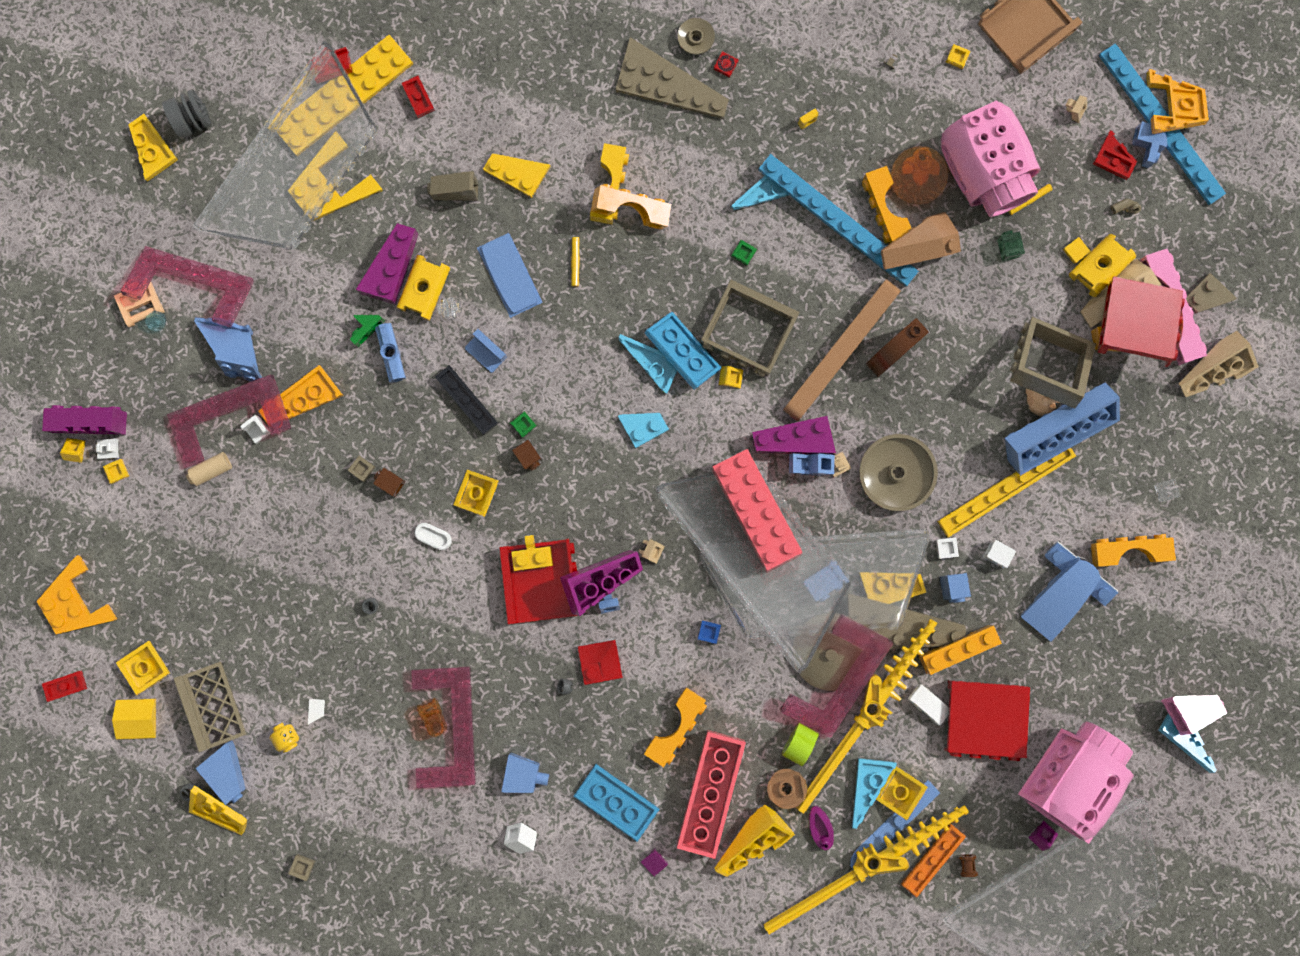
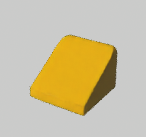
M721 366L718 385L741 388L743 370L731 366Z
M67 438L60 451L62 459L82 463L86 440Z

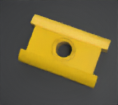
M1108 234L1069 273V277L1073 281L1078 279L1090 290L1089 295L1092 297H1097L1108 286L1113 276L1117 277L1136 258L1135 252L1132 249L1127 251L1115 241L1116 236L1113 234ZM1099 263H1103V264H1105L1107 267H1106V268H1102V267H1100L1098 264H1099Z
M417 255L396 308L406 312V309L421 313L423 319L430 321L450 267L442 263L439 267L426 262L424 256ZM427 284L428 289L424 292H420V285Z

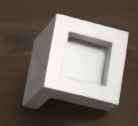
M256 415L240 426L242 430L249 434L255 444H258L272 433L262 418Z
M991 540L983 558L1001 568H1008L1016 551L997 540Z
M523 823L507 826L504 845L519 854L534 851L537 832Z

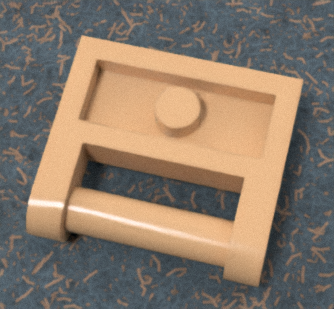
M151 281L144 282L114 295L123 319L129 328L134 326L136 322L165 312ZM151 302L154 306L133 316L129 313Z

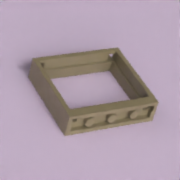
M730 280L701 339V344H703V348L707 351L713 352L715 350L719 352L720 356L726 360L732 358L738 361L737 365L747 369V367L755 369L754 373L759 376H769L800 312L734 280ZM731 293L741 296L789 320L767 367L709 340Z
M1031 317L1028 323H1024L1020 331L1022 335L1017 342L1019 348L1013 356L1015 362L1010 368V371H1012L1010 381L1075 409L1085 395L1096 343ZM1033 336L1079 355L1072 387L1025 368Z

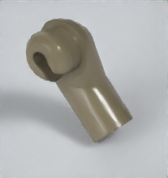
M1130 199L1121 200L1110 207L1114 214L1122 210L1131 214H1138L1141 211V205Z

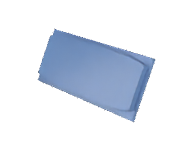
M509 233L477 247L510 318L543 303Z

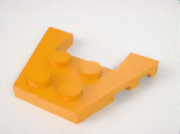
M1148 70L1146 76L1147 87L1166 89L1169 116L1153 115L1150 119L1152 134L1201 126L1208 122L1205 89L1184 81L1179 83L1172 80L1171 76L1166 74L1160 76L1155 74V70Z
M80 555L74 557L37 600L55 634L117 620L109 604L90 614L73 585V579L88 571Z

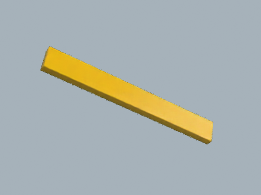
M1069 448L1021 476L1016 471L937 522L947 538H949L1073 459L1076 455Z

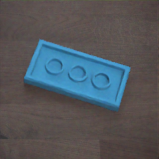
M673 312L645 331V335L694 390L721 370L720 365Z
M595 764L573 796L637 842L660 810V808L597 764Z

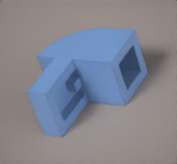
M1142 121L1135 129L1132 145L1146 148L1142 162L1143 167L1149 168L1154 163H1157L1160 153L1167 147V137L1164 132L1152 134L1151 124Z
M789 454V473L816 476L834 474L835 455Z

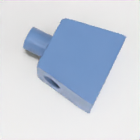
M510 753L508 755L502 792L534 793L536 784L548 785L549 774L538 772L540 763Z

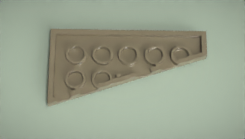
M630 37L616 92L724 119L729 99Z
M847 593L848 617L856 621L863 628L869 639L871 650L898 649L903 646L909 648L913 644L910 639L912 637L916 639L920 635V628L924 629L929 619L937 622V625L934 628L935 632L931 633L927 639L929 644L924 643L922 647L945 646L966 636V626L964 624Z

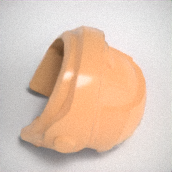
M1026 388L1027 403L1031 412L1038 416H1043L1056 410L1055 403L1060 402Z

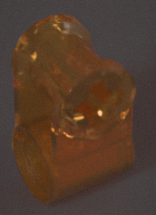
M433 698L431 702L417 705L418 713L424 722L428 734L433 737L443 735L447 730V724L438 700ZM435 722H438L441 725V731L439 733H436L433 730V724Z

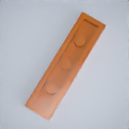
M952 824L948 825L949 830L947 832L944 830L941 833L939 839L933 843L901 883L916 898L966 838Z

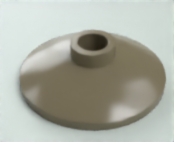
M688 19L678 30V43L689 54H703L714 43V29L704 19ZM698 36L699 40L694 41L692 38Z

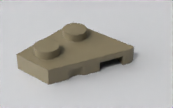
M1211 273L1186 298L1188 305L1195 313L1237 299Z

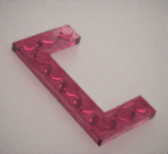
M145 246L124 283L121 293L124 296L141 300L156 271L224 290L225 293L212 316V321L231 328L254 281L251 277Z
M270 374L167 414L184 468H189L205 461L193 426L260 401L271 435H277L292 429L274 375Z
M842 614L831 629V632L863 649L839 688L824 710L792 694H789L780 708L781 713L830 738L893 645L892 640Z
M471 666L411 670L412 690L451 687L455 764L451 766L416 768V788L475 785Z

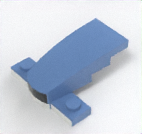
M1058 541L1044 556L1057 566L1061 572L1047 584L1048 586L1036 596L1034 602L1021 614V618L1049 641H1052L1063 630L1090 595L1106 606L1119 593L1116 588L1100 576L1099 571L1091 562L1085 558L1075 556Z

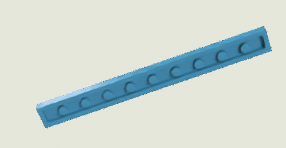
M1116 43L1099 54L1103 63L1148 123L1151 124L1150 119L1153 115L1169 116ZM1181 131L1164 132L1167 137L1166 148L1207 204L1210 205L1225 195L1226 192Z
M772 154L767 157L758 169L759 172L883 269L881 250L886 247L883 242ZM910 264L883 269L904 286H908L919 272Z

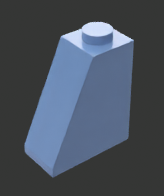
M231 740L196 768L225 805L231 801L233 804L243 797L241 793L246 789L235 744Z

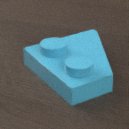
M660 413L622 414L618 416L635 448L669 430Z

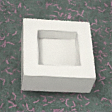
M956 537L936 540L938 559L959 557Z

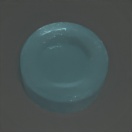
M152 311L147 315L145 323L149 329L160 331L166 324V317L159 311Z

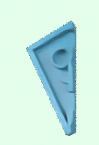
M764 176L733 203L731 208L738 210L790 195Z
M620 334L619 341L665 394H668L677 370L659 350Z
M1168 713L1159 731L1209 773H1215L1217 769L1211 756L1207 757L1202 747L1204 743L1198 731L1194 734L1181 736Z
M858 758L852 828L857 829L858 825L861 824L866 812L873 805L881 788L886 784L887 778L892 770L896 768V762Z

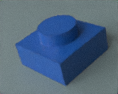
M702 620L698 640L717 644L721 625Z

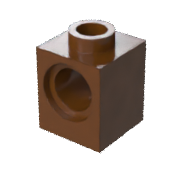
M526 440L512 450L526 471L528 469L533 471L541 465L539 462L542 459L529 440Z
M383 468L375 474L373 484L391 496L396 497L406 481L388 469Z

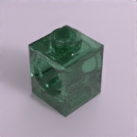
M1013 230L1003 232L997 239L1002 261L1020 258L1025 254L1020 231L1014 233Z

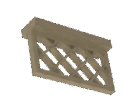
M222 662L174 678L199 752L247 735ZM219 667L221 673L218 681L207 677L210 670ZM197 675L203 678L199 688L191 686L189 677ZM205 680L216 683L211 694L201 690ZM218 685L225 687L227 690L224 700L214 696ZM199 692L210 696L205 707L197 704L196 698ZM212 698L222 702L218 712L207 708ZM225 703L233 707L234 711L230 718L220 714ZM205 711L216 715L211 725L203 721L202 717ZM218 716L229 720L224 731L214 727ZM230 723L238 724L241 733L236 735L228 733L227 730ZM212 729L221 732L222 735L219 741L211 744L209 735Z

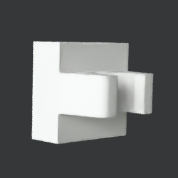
M118 439L97 440V459L119 458Z

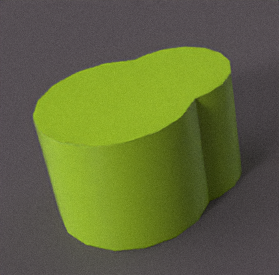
M798 722L783 748L782 756L803 766L815 746L819 733Z

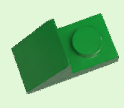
M353 315L363 325L361 328L354 330L350 338L358 348L376 331L375 327L385 322L380 315Z

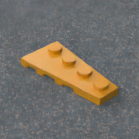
M318 365L258 412L267 424L273 427L344 395L322 366Z

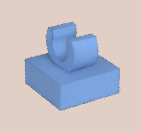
M611 594L603 597L604 601L598 602L601 614L620 610L618 598L612 599Z

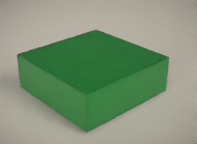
M740 240L731 257L748 266L757 249Z
M525 411L510 423L522 438L537 427Z

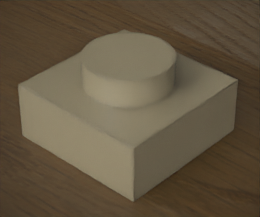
M359 455L348 471L365 482L375 469V466Z
M297 854L288 874L307 881L316 861Z

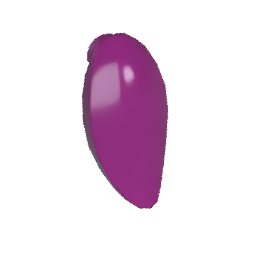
M815 805L810 809L809 813L810 833L816 845L820 849L827 851L833 846V827L826 813L819 806Z

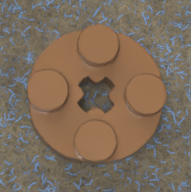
M792 769L778 770L768 782V796L780 808H796L806 799V781L799 772ZM785 783L792 786L789 795L782 790L785 787Z

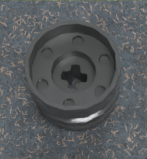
M193 89L187 91L188 96L185 93L180 94L182 104L175 97L162 102L167 119L180 139L194 134L192 125L199 131L203 130L202 124L206 128L212 126L209 112L204 102Z

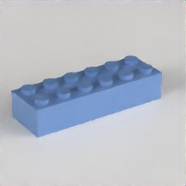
M1105 382L1085 393L1084 398L1075 409L1065 404L1061 405L1058 409L1043 415L1040 419L1027 424L1024 428L1010 433L1005 438L1007 460L1021 476L1120 421V397Z

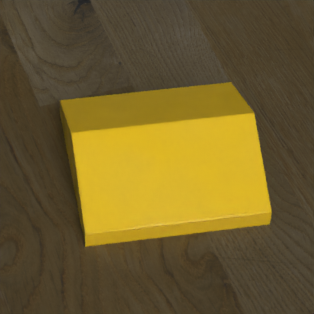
M467 470L453 505L485 517L499 481Z
M147 641L116 662L136 695L151 688L170 674L150 641Z
M156 699L116 700L112 718L115 738H156Z
M896 766L887 778L886 784L881 788L876 800L905 820H908L928 787Z

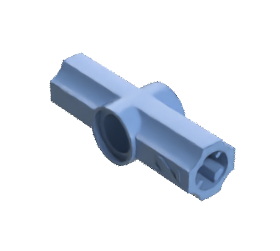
M380 324L375 327L389 382L402 381L406 379L392 324ZM389 349H394V355L391 357H387V351Z

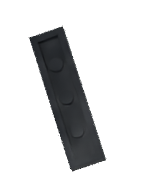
M450 365L435 376L483 435H486L499 424Z

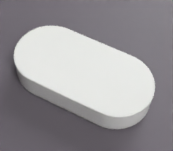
M421 523L415 528V537L436 549L446 550L452 543V538L448 532L428 523Z

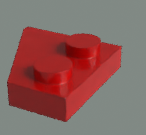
M1110 130L1093 164L1120 178L1128 180L1137 161L1127 152V148L1123 143L1120 144L1114 137L1115 133Z

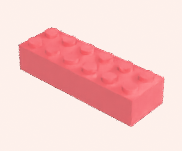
M748 449L714 465L712 471L765 572L769 573L800 557L803 552Z
M710 730L706 731L677 840V849L713 859L716 858L746 744L745 740Z

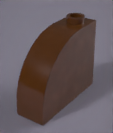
M915 318L866 364L877 377H880L921 341L929 331Z

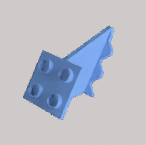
M195 317L196 325L215 353V361L226 376L231 378L239 376L251 382L262 380V376L258 371L251 337L253 331L249 325L240 326L230 321L220 322L214 318L204 319Z

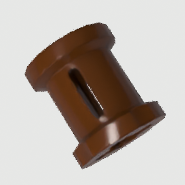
M959 855L962 867L960 876H978L975 867L976 855Z

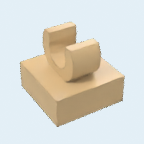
M1081 95L1077 101L1068 99L1065 105L1067 107L1066 110L1072 114V120L1078 123L1087 109V97Z
M843 452L835 455L833 477L851 469Z
M651 539L649 541L644 540L643 543L647 546L645 551L639 549V553L642 554V557L657 564L665 546Z

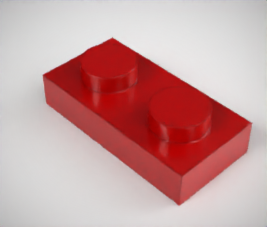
M418 75L401 83L418 118L435 111Z
M82 671L42 683L47 702L87 689Z

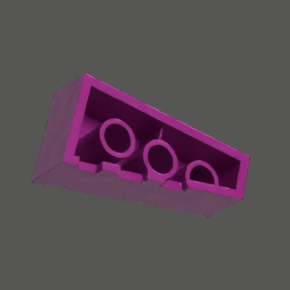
M396 224L356 288L359 294L396 305L419 235L415 228Z
M51 405V408H44L42 431L64 434L126 435L127 412L122 411L121 407L89 406V408L70 406V408H64V406Z
M828 416L751 433L755 453L836 454Z
M628 550L560 577L572 614L581 616L603 597L611 594L618 586L626 583L641 572L643 568L638 552Z

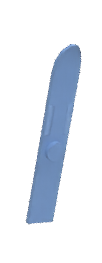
M929 780L924 783L928 788L909 819L905 820L894 812L853 853L850 859L852 869L857 859V851L861 852L864 850V847L865 849L870 847V843H872L877 852L882 850L886 846L883 839L884 836H887L891 841L896 836V831H902L940 794Z

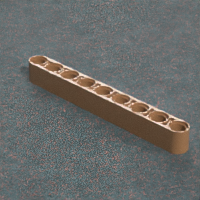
M887 279L883 282L783 409L784 412L797 422L801 419L901 292L899 288Z

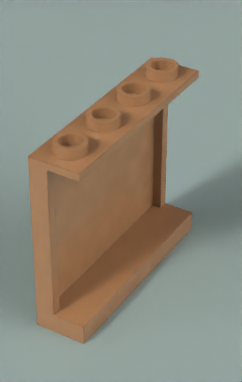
M998 0L994 4L995 7L990 10L988 8L980 15L981 19L978 23L1017 71L1022 74L1075 32L1082 24V21L1079 17L1073 20L1056 0Z

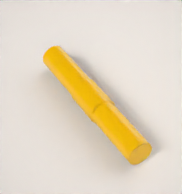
M1047 184L1042 187L1033 198L1008 211L1009 214L1013 215L1053 190L1052 186Z
M572 237L571 286L579 287V237Z

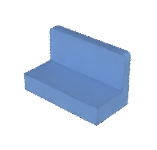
M477 329L473 333L474 338L465 346V349L486 369L493 373L507 358V355Z

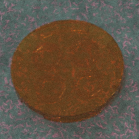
M918 146L905 150L893 163L890 172L893 180L892 188L897 196L911 204H925L933 201L943 192L947 184L948 168L945 160L937 151L928 147Z

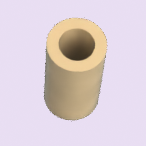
M221 452L188 469L186 477L190 484L199 486L232 469V465L227 455Z

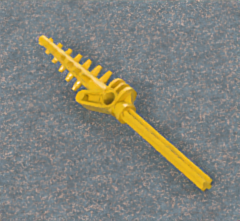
M929 619L927 626L924 629L920 628V635L916 639L913 637L910 639L913 644L909 649L904 646L901 648L905 652L902 658L896 655L892 657L897 662L894 668L887 664L884 665L889 675L883 682L876 674L869 676L862 708L859 710L861 713L854 717L855 723L807 788L805 801L796 807L800 812L805 813L865 728L868 730L873 726L883 727L884 720H888L887 716L889 714L892 715L893 712L883 705L888 697L897 701L901 700L893 690L896 686L903 690L907 688L900 679L903 675L910 679L912 678L907 669L910 665L918 666L914 658L917 654L920 656L924 654L920 649L924 643L929 644L927 639L931 633L935 632L934 628L937 622ZM870 704H876L877 706L874 713L867 712V707Z
M965 805L960 808L956 807L954 808L955 811L949 814L943 812V817L939 820H936L933 816L930 818L932 823L928 826H925L921 821L918 823L921 830L914 832L908 826L907 830L910 836L906 838L899 831H896L895 835L898 842L895 844L887 836H884L883 839L887 848L879 853L870 843V847L866 849L864 847L863 851L856 852L857 859L853 865L854 870L763 924L765 930L769 935L859 880L864 882L868 876L872 877L878 874L906 871L909 868V863L906 858L901 856L910 850L916 856H919L920 853L917 845L922 843L926 848L930 847L927 839L933 836L938 840L939 835L937 832L942 829L947 832L949 830L948 825L952 822L958 823V818L969 813ZM878 860L879 866L876 869H870V861Z

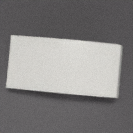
M921 684L915 688L908 698L919 711L924 712L936 725L941 726L949 715V708Z

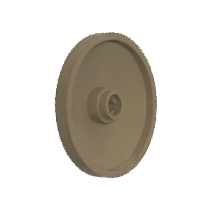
M904 434L888 435L874 442L864 453L859 467L860 483L867 497L879 507L890 511H906L921 505L932 494L938 476L937 463L930 449L919 439Z
M823 613L812 617L800 627L793 642L792 656L798 673L810 685L821 690L839 691L851 687L863 677L870 663L871 648L865 631L856 621L843 614Z

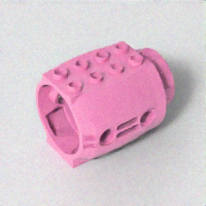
M996 100L963 115L942 133L941 148L959 188L971 207L983 204L989 217H995L1022 205L1038 193L1032 178L1041 171V168L1023 127L1008 106Z
M1087 721L1082 724L1076 735L1061 728L1018 795L1063 830L1089 844L1113 814L1134 777L1133 773L1125 767L1133 751L1111 733Z

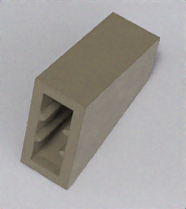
M474 171L431 176V183L427 184V192L433 200L478 201V180Z

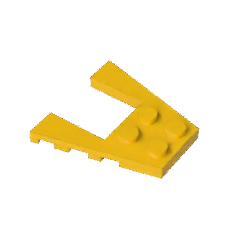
M337 131L288 191L311 221H315L338 209L345 208L352 203L383 191L370 174L340 197L324 177L320 169L349 148Z

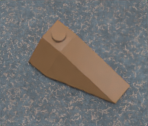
M946 212L926 217L922 220L921 224L911 228L903 237L897 238L881 250L883 269L936 259L961 252L959 233Z

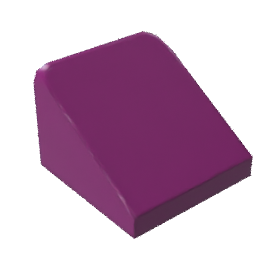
M1043 821L1028 838L1044 851L1051 848L1058 833Z
M655 848L641 861L653 876L657 875L668 865V862Z

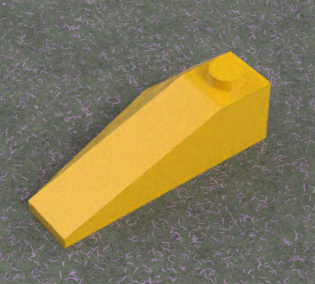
M763 805L749 817L714 869L721 875L728 877L746 867L748 859L762 858L764 850L772 846L774 850L780 848L795 834L776 811Z

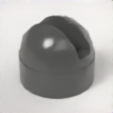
M367 598L362 603V610L367 614H373L378 609V601L375 598ZM370 602L373 603V609H370Z
M561 678L557 685L558 693L564 695L573 691L571 689L573 683L568 679Z
M188 783L181 788L180 797L183 800L190 801V793L187 788L192 790L194 785Z

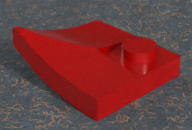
M616 640L578 646L584 685L623 678Z

